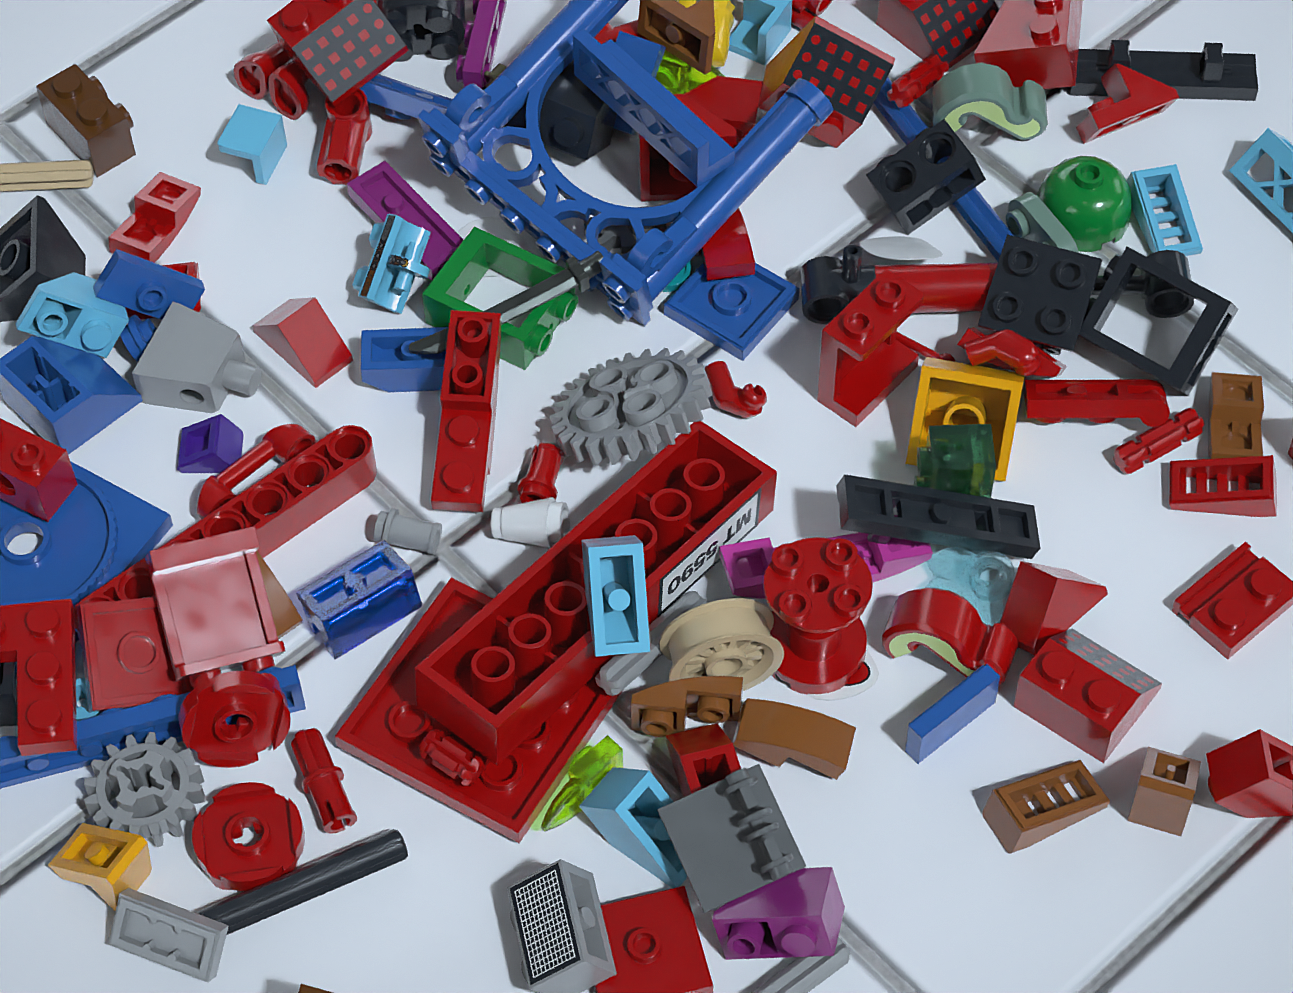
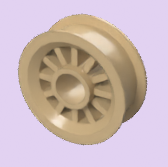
M731 598L702 604L675 618L664 629L659 639L662 654L673 663L669 672V681L702 676L743 677V691L765 681L776 672L784 659V650L781 643L770 635L774 623V617L770 608L756 600Z

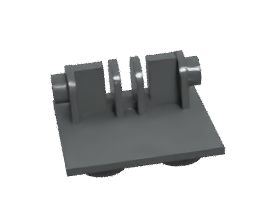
M760 764L748 769H740L726 776L724 780L657 809L704 913L806 867Z

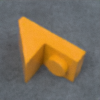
M82 823L48 864L61 879L91 886L114 911H116L119 894L127 888L137 891L152 870L148 842L141 835Z

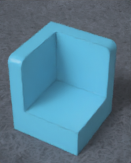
M743 0V20L730 36L729 51L766 65L791 31L792 0Z
M238 104L217 142L219 151L252 160L256 182L266 185L287 148L282 115Z

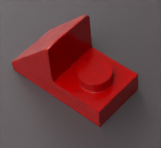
M1114 64L1101 77L1109 98L1088 107L1087 112L1089 115L1076 129L1083 144L1164 112L1179 98V95L1173 87L1124 65Z

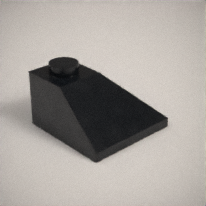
M39 195L33 198L0 228V322L17 321L39 284L73 272L85 276V253L48 201Z

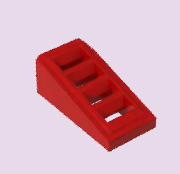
M1273 455L1170 461V509L1249 517H1276L1277 478ZM1187 477L1196 478V493H1187ZM1208 479L1217 480V492H1208ZM1229 481L1238 482V491H1229ZM1250 483L1260 484V490H1250Z

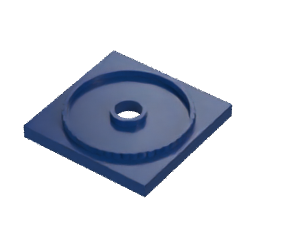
M70 461L78 485L48 522L0 499V606L71 598L75 608L82 599L145 558L148 552L157 546L173 526L171 515ZM34 532L43 536L41 545L29 554L18 555L7 549L9 543L22 533ZM75 632V643H76V642L78 641V638H77V635H76V632Z

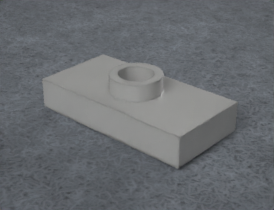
M127 888L119 894L108 944L205 982H210L217 976L229 925Z

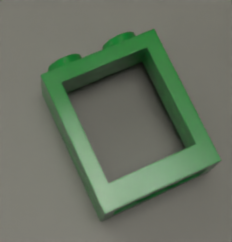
M474 226L423 292L425 323L433 327H449L451 310L483 312L464 301L489 269L531 288L565 268ZM575 288L533 309L519 328L508 322L501 325L500 359L526 370L536 355L542 356L547 351L557 326L561 321L567 322L577 307L578 296L575 294Z

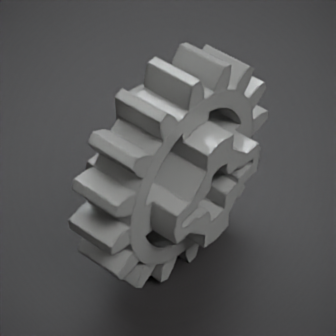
M149 732L145 743L137 744L136 739L131 734L126 736L127 747L119 750L112 744L106 746L110 757L107 762L96 759L92 761L91 765L96 777L84 779L83 784L88 794L84 802L89 816H93L96 826L139 834L143 838L152 837L155 845L161 847L163 846L164 833L170 831L173 835L181 837L183 831L180 822L183 819L195 821L198 814L194 804L205 802V794L202 785H200L205 781L200 765H195V759L190 748L180 751L176 738L171 736L163 745H159L155 732ZM173 772L180 778L179 790L173 787L171 777ZM111 790L116 792L117 795L116 802L118 806L116 809L110 805Z

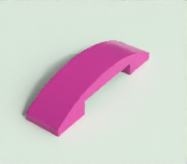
M861 532L829 538L833 540L837 538L847 539L857 547L858 555L865 560L870 569L872 582L886 579L930 560L933 554L929 543L892 538L887 544L868 542V534ZM770 537L719 546V555L733 595L766 599L763 586L764 574L771 562L772 553L777 548H773Z

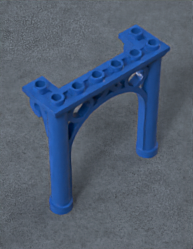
M570 0L486 89L482 90L476 84L467 85L452 99L445 115L435 107L430 113L423 109L417 116L424 133L421 139L430 149L431 155L429 160L441 173L447 177H450L453 173L465 182V190L477 202L486 205L489 201L501 211L499 216L508 227L518 234H521L523 230L537 240L535 245L538 250L552 262L556 263L561 259L566 263V260L573 256L580 262L599 251L603 255L602 260L599 262L602 272L589 279L590 288L587 290L592 292L597 288L609 298L607 303L617 315L626 321L633 317L645 327L651 320L649 312L653 309L652 302L807 132L813 126H820L833 112V106L824 93L815 85L799 78L734 148L735 163L697 187L688 195L665 205L644 208L626 207L602 201L571 183L552 162L541 139L540 112L543 100L551 84L574 59L573 35L585 29L595 37L629 0ZM527 102L526 128L504 127ZM508 143L530 146L532 151L531 162L523 170L517 172L509 171L494 159L498 148ZM482 149L484 161L477 156ZM540 171L544 174L539 177L540 184L546 191L545 201L541 206L518 189L536 181ZM559 193H560L566 200L560 201ZM590 215L594 216L587 225V243L560 222L568 218H580L588 222ZM672 222L664 232H661L657 228H653L649 230L647 233H645L644 226H654ZM611 225L631 226L636 237V244L626 254H612L597 241L601 230Z

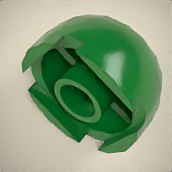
M1076 156L1065 159L1047 173L1037 193V196L1070 233L1079 252L1101 250L1103 243L1110 242L1114 238H1116V243L1122 239L1129 226L1131 218V188L1122 172L1112 163L1095 156Z

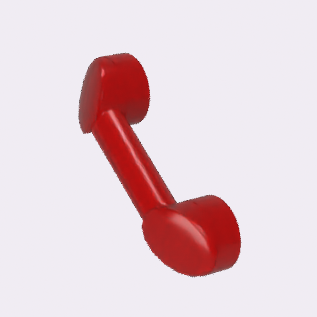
M284 424L268 431L262 441L216 477L211 475L205 481L197 502L198 516L203 519L236 497L231 490L274 456L285 464L315 444V437L298 424Z

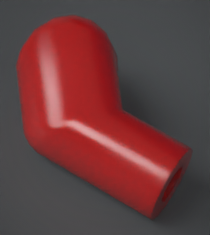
M1000 330L965 343L966 353L972 366L999 358L1008 365L1015 367V372L1020 376H1030L1040 367L1039 351L1035 344L1013 330Z
M715 361L705 367L713 393L712 397L718 408L743 418L755 417L762 412V406L767 402V394L760 385L753 387L749 383L743 389L735 386L728 366L723 361Z

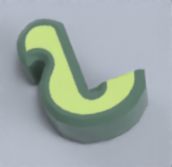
M982 62L962 65L944 75L932 90L933 126L945 119L953 131L956 132L966 123L971 115H975L1019 140H1027L1041 135L1045 132L1048 125L1046 94L1043 87L1032 80L1024 81L1021 87H1014L1008 73L995 65Z

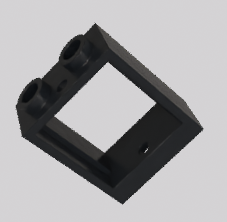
M1127 246L1121 256L1116 254L1108 263L1102 280L1106 283L1097 299L1090 298L1079 335L1189 396L1239 309L1231 301ZM1136 268L1206 305L1170 369L1100 332Z

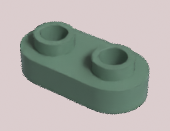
M1027 192L1009 202L1006 224L1014 236L1079 253L1070 233L1037 195Z

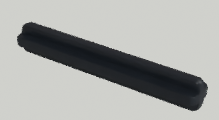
M392 829L199 910L197 914L229 925L228 935L401 862L408 857L407 846L401 833L396 829Z

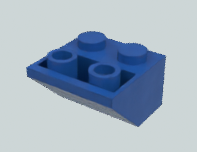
M31 336L0 358V392L3 400L43 439L66 449L68 455L143 401L141 394L99 355L42 337Z

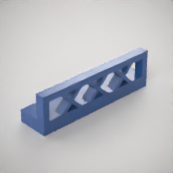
M585 29L573 35L574 75L696 187H699L735 163V150L612 39L601 44Z

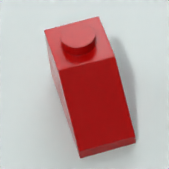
M1259 729L1206 753L1210 773L1208 788L1215 803L1245 818L1293 816V746Z

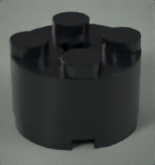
M377 0V6L409 50L397 59L396 62L408 61L413 55L432 54L438 59L446 60L458 54V46L462 43L465 36V0Z

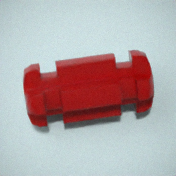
M439 729L430 730L419 745L421 757L424 759L431 757L433 759L431 764L453 779L462 778L461 784L463 786L473 785L484 770L482 758L479 756L470 757L472 751L451 737H440L442 731Z

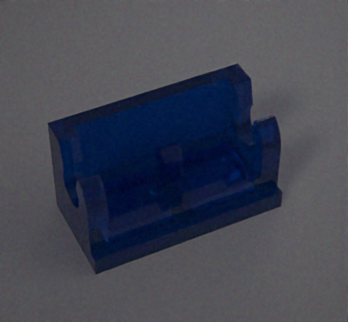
M385 540L296 592L311 630L315 635L319 632L321 633L327 651L335 660L422 607L411 567Z

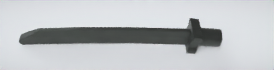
M597 251L580 262L573 256L566 260V269L483 312L501 313V325L576 286H578L581 292H584L590 288L589 279L602 272L599 262L602 260L603 255ZM449 327L410 343V353L439 354L446 351Z

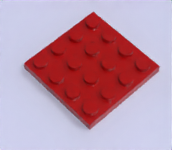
M451 577L335 735L336 745L344 751L520 843L622 691L618 695H607L605 690L597 685L595 675L501 763L495 765L417 706L415 667L493 599ZM439 729L442 731L440 737L449 736L472 751L470 757L479 756L482 758L484 770L473 785L463 786L461 784L462 778L453 779L431 764L433 760L431 757L428 759L421 757L419 745L430 730Z

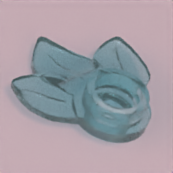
M951 547L938 551L932 555L930 560L926 561L930 571L936 578L932 579L925 588L933 587L952 591L967 599L976 608L982 622L991 626L994 623H1000L1003 615V598L1010 593L1016 576L1014 566L1008 557L995 551L982 552L976 555L963 548ZM995 569L998 571L997 576L990 581L980 579L981 573L985 570Z

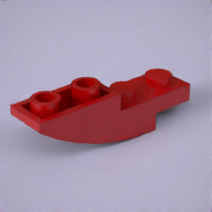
M451 310L440 396L442 412L431 495L432 509L470 512L484 511L487 475H490L496 419L501 313Z

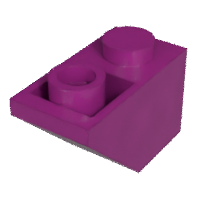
M832 867L802 868L726 903L714 911L712 922L726 960L834 956L845 905Z

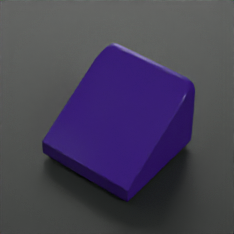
M222 414L182 428L177 470L181 473H221L242 457L243 431Z

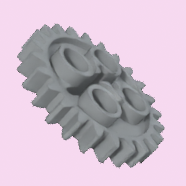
M664 348L655 356H652L650 349H645L638 358H633L629 352L625 354L622 362L615 363L611 359L606 360V368L603 370L590 368L588 370L590 375L588 379H574L572 382L575 390H565L560 393L563 401L553 404L552 407L555 414L550 415L549 418L557 443L560 448H563L567 457L575 455L579 463L590 457L593 465H597L603 459L609 457L611 465H615L623 455H629L631 461H636L640 451L647 450L649 453L655 454L657 453V444L664 442L673 445L675 444L674 434H689L691 428L688 422H697L704 419L701 410L710 408L711 404L708 397L712 396L713 393L702 363L698 364L696 356L693 355L686 358L683 350L670 355L668 348Z

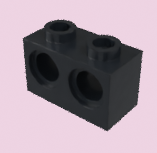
M945 119L933 127L922 130L915 137L914 141L894 155L883 158L872 171L866 174L879 198L907 235L986 180L975 157ZM950 156L945 162L936 164L941 158ZM911 184L904 191L897 192L902 186Z

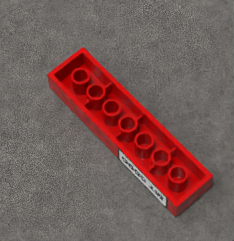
M693 422L690 425L691 432L689 434L681 433L674 439L675 444H668L415 667L417 706L495 765H498L615 656H595L585 594L582 540L635 535L643 543L649 626L721 560L719 546L739 543L773 511L777 471L704 422Z

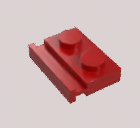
M1246 541L1177 597L1172 607L1174 614L1177 616L1179 614L1183 615L1190 622L1189 627L1227 660L1293 605V581L1264 556L1258 558L1250 551L1251 546Z

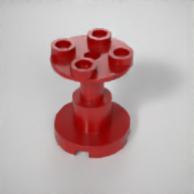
M813 537L797 540L790 544H782L775 548L772 553L771 562L765 570L763 584L765 598L772 609L774 617L770 635L781 643L784 650V659L772 676L776 679L777 675L781 680L790 683L789 689L800 694L834 692L849 683V677L855 674L858 668L860 670L865 661L867 635L860 616L863 614L872 596L873 582L870 569L865 560L858 555L857 547L847 539L837 538L833 540Z

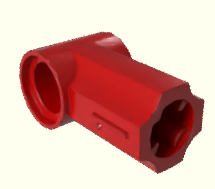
M358 89L336 107L327 98L325 100L327 120L317 162V171L319 176L325 177L332 184L347 185L348 182L359 176L365 143L373 133L367 97L361 89Z

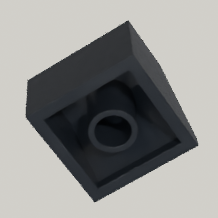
M574 59L558 75L545 95L540 112V134L543 144L587 161L610 145L617 113L574 75ZM527 102L504 127L526 128Z

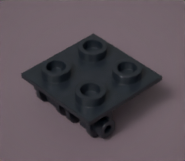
M1007 234L978 327L996 332L1004 329L1013 330L1030 341L1041 343V349L1049 354L1060 355L1062 349L1073 352L1103 259Z

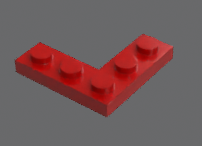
M71 598L0 606V663L17 662L18 748L21 756L76 751L75 616Z

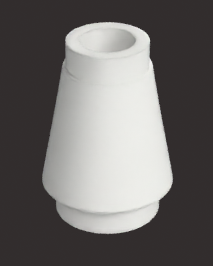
M553 497L503 508H494L491 517L493 537L551 548L570 530V516L567 503L556 502Z

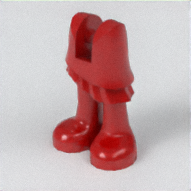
M279 40L266 50L249 54L234 65L233 72L237 84L251 98L258 100L270 92L274 106L282 115L291 120L299 119L307 111L309 95L305 84L309 78L294 61L286 64L291 58L284 51Z

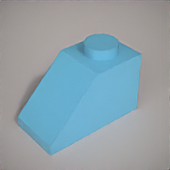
M635 535L582 540L585 594L595 656L650 652L643 543Z
M613 767L579 807L611 846L671 888L680 887L687 879L684 868L657 809L674 801L649 770Z

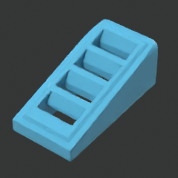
M1177 165L1131 172L1127 179V183L1131 188V208L1151 253L1162 250H1174L1183 253L1185 256L1201 254L1203 247ZM1163 192L1164 197L1150 199L1149 194ZM1169 206L1171 210L1170 212L1158 214L1154 212V208ZM1176 221L1177 227L1159 229V223ZM1182 236L1185 243L1165 246L1163 239Z

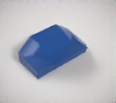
M448 327L362 330V382L389 393L441 390L446 351L439 354L410 353L409 345Z

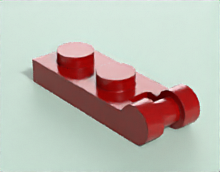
M1025 380L1024 399L1027 418H1036L1040 422L1059 423L1066 418H1087L1095 423H1109L1116 418H1140L1145 425L1158 427L1165 424L1169 419L1170 411L1165 389L1157 380Z

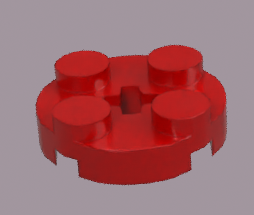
M211 671L203 673L195 679L193 683L194 690L186 696L180 708L179 724L186 747L195 750L199 760L216 767H241L258 761V752L265 750L271 744L274 751L283 743L291 723L287 700L280 689L279 681L269 673L251 671H230L225 673ZM231 715H246V717L238 718L236 724L228 725L226 722V718Z
M257 782L229 786L213 796L214 803L206 808L203 815L200 811L196 817L192 829L193 848L200 867L217 888L247 891L297 870V861L303 852L305 843V832L301 815L294 802L289 797L287 800L284 796L275 793L273 787ZM246 827H254L256 834H263L262 838L251 846L235 843L234 839L242 837L243 829Z

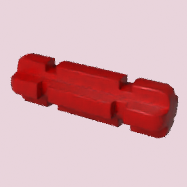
M932 54L922 60L923 62L918 63L903 74L902 77L892 82V89L887 92L889 101H895L899 108H904L911 104L915 99L931 89L944 76V73L949 70L947 61H941L937 54Z
M1186 408L1173 415L1174 421L1168 419L1165 424L1152 427L1136 436L1137 442L1129 440L1116 447L1113 460L1124 474H1132L1144 467L1143 461L1151 463L1181 446V440L1188 442L1201 435L1203 432L1202 427L1205 425L1203 418L1198 415L1195 409Z

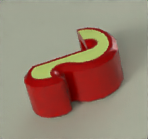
M933 587L911 590L900 595L894 603L882 634V646L893 659L911 653L918 646L923 645L966 678L982 665L988 664L1000 675L999 686L1004 683L1019 644L1015 634L1004 623H994L993 626L982 622L976 608L967 599L952 591Z

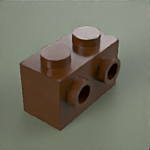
M73 64L36 86L46 123L80 160L87 159L91 162L94 175L97 178L136 155L130 129L134 127V123L129 112L121 103L115 105L108 98L105 88L95 76L89 78L76 64Z

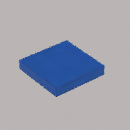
M702 263L664 304V315L744 361L799 299L800 288L755 263L754 275L707 281L704 264Z

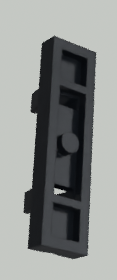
M1111 40L1109 50L1079 49L1076 84L1070 87V95L1109 97L1101 77L1114 64H1121L1175 88L1179 95L1178 99L1256 101L1259 89L1255 54L1222 53L1223 43L1210 42L1204 43L1202 52L1129 50V40Z
M846 474L843 475L836 485L840 528L842 530L867 533L868 542L887 544L892 538L963 548L962 555L964 557L981 559L987 553L1032 559L1041 549L1034 505ZM895 506L897 508V517H894L893 509Z

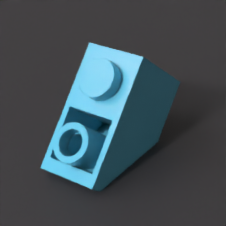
M73 272L39 284L17 320L16 327L17 330L107 358L128 323L129 318L125 307L95 296L93 286L97 281L96 279Z

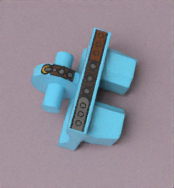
M387 214L384 223H375L369 237L371 248L375 249L369 266L364 265L357 270L352 284L353 288L359 291L358 296L392 312L402 314L414 278H428L430 269L420 264L431 232L393 214Z

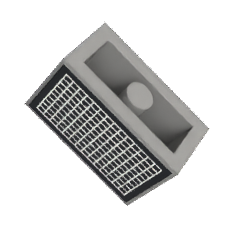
M560 859L507 887L512 907L510 920L514 930L517 932L523 958L521 970L530 990L538 993H581L617 974L593 873Z

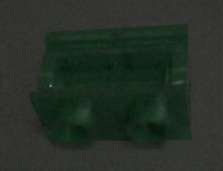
M991 424L929 426L926 446L917 448L918 475L914 476L913 486L991 498L996 471Z

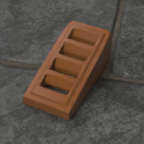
M1078 760L992 790L983 809V817L1005 850L1011 854L1030 847L1107 808L1110 800L1083 762ZM1069 783L1081 800L1075 802L1064 785ZM1048 792H1050L1052 797L1055 799V801L1059 805V808H1056L1052 800L1049 798V796L1047 795ZM1028 802L1032 803L1039 815L1034 814L1027 804Z

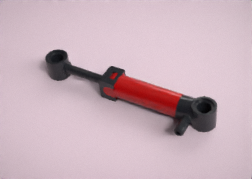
M850 244L843 249L842 260L836 257L821 256L808 260L802 265L800 279L803 315L809 321L816 324H829L886 268L924 293L923 303L913 313L982 312L998 263L862 265V248L858 245ZM1162 250L1147 256L1191 280L1188 258L1183 253L1174 250ZM1140 270L1141 275H1132L1121 294H1141L1142 299L1145 300V307L1148 313L1158 318H1173L1183 315L1194 305V298ZM1103 276L1097 277L1092 295H1099L1106 283L1102 280Z

